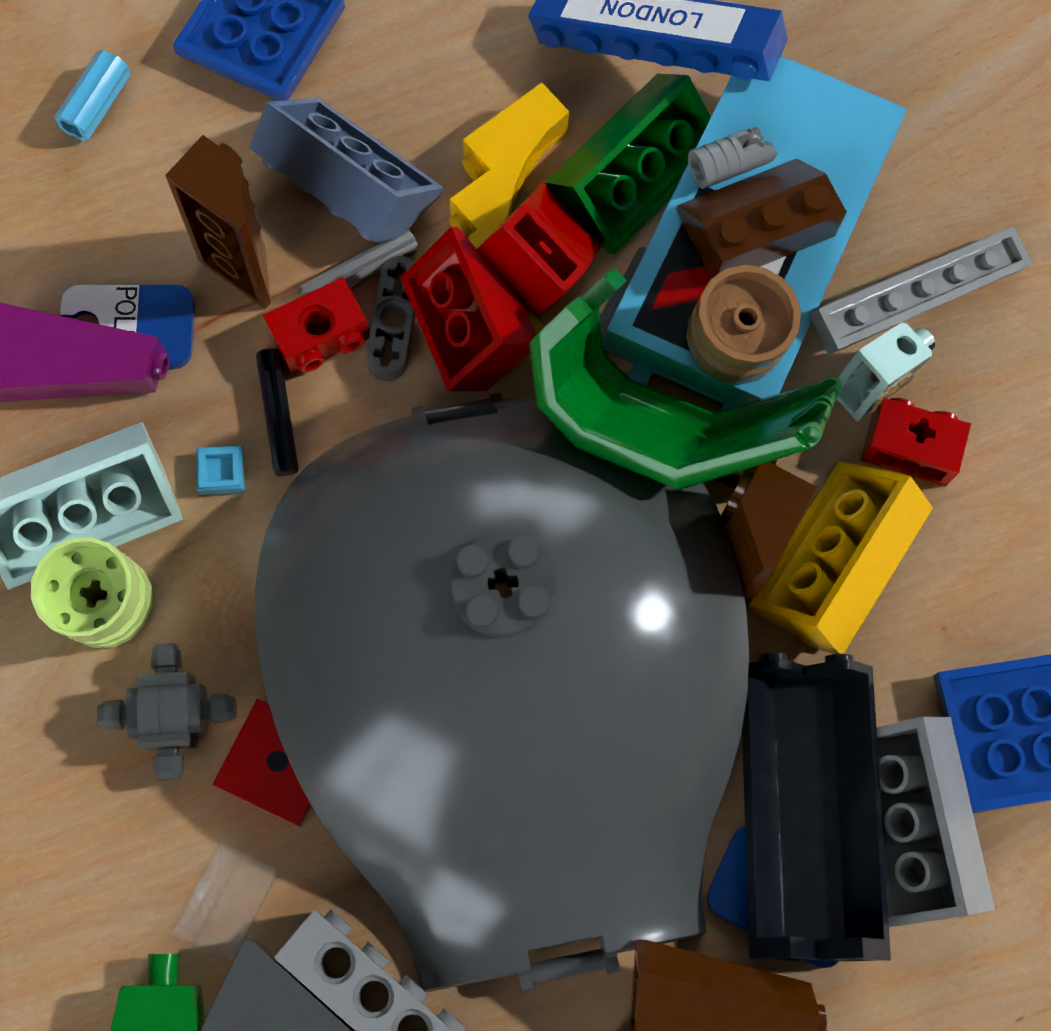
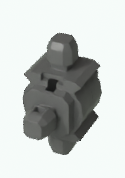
M175 643L156 644L154 646L151 656V668L156 669V673L137 675L138 688H127L126 704L120 699L106 701L98 705L97 723L99 726L106 729L124 730L126 725L127 736L132 739H138L137 744L140 749L157 751V756L152 757L154 774L159 781L179 780L184 769V756L179 755V749L197 748L196 735H207L208 719H211V723L216 724L229 722L237 717L235 697L228 694H211L210 699H208L206 687L202 684H196L195 676L187 671L178 672V668L182 667L181 651Z

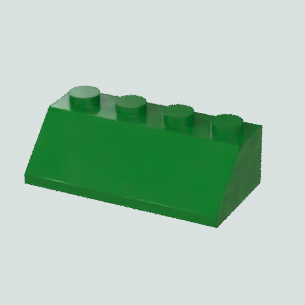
M657 73L545 181V184L601 242V246L611 254H615L672 198L688 165V153L697 147L711 118L690 76Z

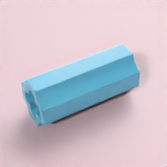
M104 49L97 51L55 114L54 119L58 123L57 126L69 136H73L81 141L89 140L130 77L131 73L128 70V65L117 55L108 53Z

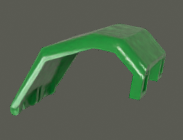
M615 267L581 298L578 296L529 342L537 407L579 450L677 490L811 449L820 441L841 389L839 379L831 376L824 379L821 383L818 382L713 413L630 380L604 353L599 307L627 281Z

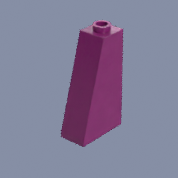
M0 303V402L155 393L158 381L166 377L169 368V355L166 354L167 350L155 336Z

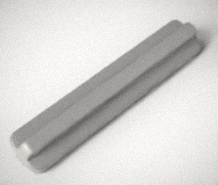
M404 230L396 238L382 241L303 283L299 287L300 296L306 295L344 277L347 285L351 288L381 272L383 264L388 259L395 256L409 257L416 253L418 250L417 241L409 230Z

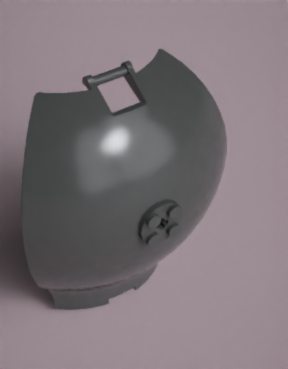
M501 393L489 394V399L426 410L423 409V406L412 408L411 416L371 428L336 444L307 465L290 484L278 503L269 523L259 557L255 585L257 651L266 697L280 741L295 776L317 816L343 853L375 888L394 915L410 948L420 987L425 992L518 974L521 992L534 989L533 984L603 969H606L607 974L619 972L617 953L635 950V940H648L664 944L698 937L707 932L702 899L705 849L713 820L732 772L741 738L748 693V626L738 562L725 528L726 526L715 502L703 483L677 490L577 449L537 407L536 398L502 399ZM505 583L507 587H513L511 588L510 597L501 598L498 590L491 589H495V584ZM600 937L601 949L534 963L529 961V951Z

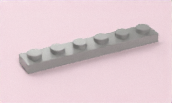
M1014 226L818 308L809 316L828 355H831L897 326L901 322L904 323L1022 271L1032 265V262Z

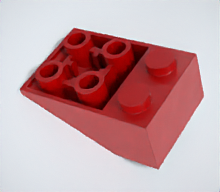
M543 181L477 250L516 297L538 317L570 290L588 269L602 244Z

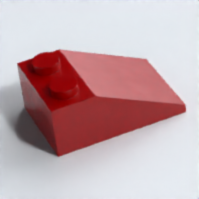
M451 226L400 277L448 392L487 391L530 354L529 342L537 334L524 305L458 227Z

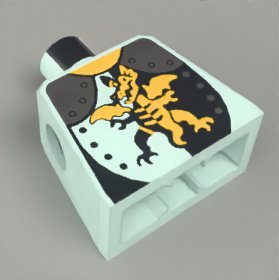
M901 322L855 354L837 378L841 382V389L837 400L857 423L875 410L883 398L889 399L905 387L932 357V350L935 348V340L932 334L924 328H917L913 331L908 324ZM871 372L879 379L875 383L871 379Z

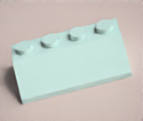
M143 422L0 477V576L8 590L31 581L38 562L53 546L68 539L93 537L116 547L183 520L160 458Z

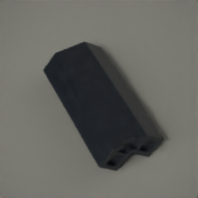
M783 653L761 654L758 656L757 662L749 663L748 693L742 727L750 959L774 961H891L873 667L854 661L853 655L850 654L825 656L824 663L807 666L787 660V655Z

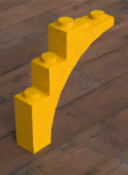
M542 82L463 139L462 165L468 175L475 181L450 198L449 223L452 227H458L476 249L513 212L515 202L526 178L542 156L567 134L569 111ZM524 305L534 330L538 334L544 326Z

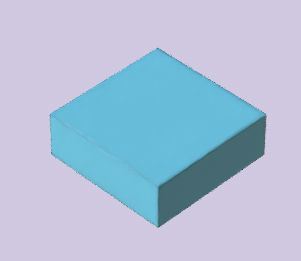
M242 445L196 448L197 492L199 496L245 493L244 449Z

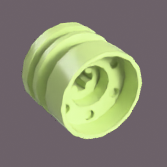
M93 537L71 538L53 546L38 562L31 579V601L37 616L51 630L93 648H111L131 640L146 625L153 608V588L146 572L134 560L116 547ZM107 592L106 600H98L96 604L93 603L95 595L100 596Z

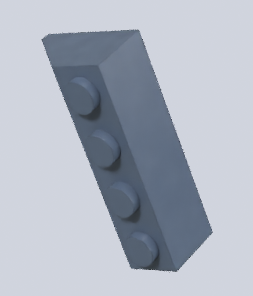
M318 97L266 102L249 149L263 158L262 161L267 167L288 176L294 181V186L298 190L315 196L326 204L325 207L328 212L349 221L358 228V233L362 237L372 242L378 243L394 239L404 230H408L440 197L444 189L440 184Z

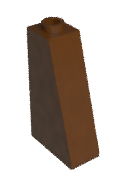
M635 940L630 1008L631 1031L827 1030L825 1007L823 1004H817L812 984L809 982L648 940Z

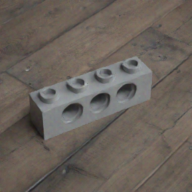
M331 909L325 916L319 911L313 910L274 957L276 961L355 1031H399L402 1019L412 1014L424 1019L428 1031L466 1030V1027L445 1008L437 1015L425 1005L423 1001L428 996V993L407 975L399 982L385 970L390 960L372 944L367 942L361 949L347 935L353 928ZM335 948L344 949L351 959L349 971L341 978L331 977L326 972L324 966L327 954ZM371 981H379L388 989L389 1000L381 1011H371L362 1002L363 988Z

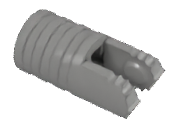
M753 127L690 150L688 153V164L694 181L700 188L704 189L769 164L778 153L770 141L762 142L764 137L758 127Z

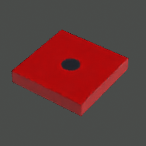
M257 698L212 785L295 826L301 827L311 807V803L299 784L280 741L269 704Z

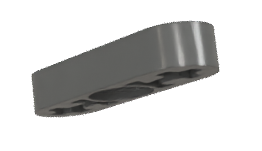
M405 256L392 257L381 268L366 351L369 371L374 377L383 381H392L399 378L405 372L408 362L415 312L404 286H402V297L395 296L394 282L398 272H406L415 263L412 259ZM399 309L406 315V320L401 326L391 328L383 324L381 321L382 315L387 310ZM385 339L393 341V357L396 359L391 360L389 366H381L380 358H378L384 356L386 348Z

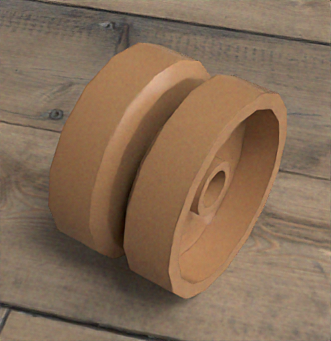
M745 264L726 268L710 279L688 319L686 340L691 356L704 372L719 381L744 384L760 380L774 370L799 332L801 310L796 294L782 277L764 267Z

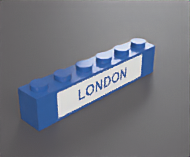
M536 0L528 15L539 43L548 47H564L581 50L588 54L600 53L618 56L625 60L636 59L654 62L666 67L678 66L696 69L702 73L715 72L733 75L744 80L770 81L788 41L782 10L715 0Z

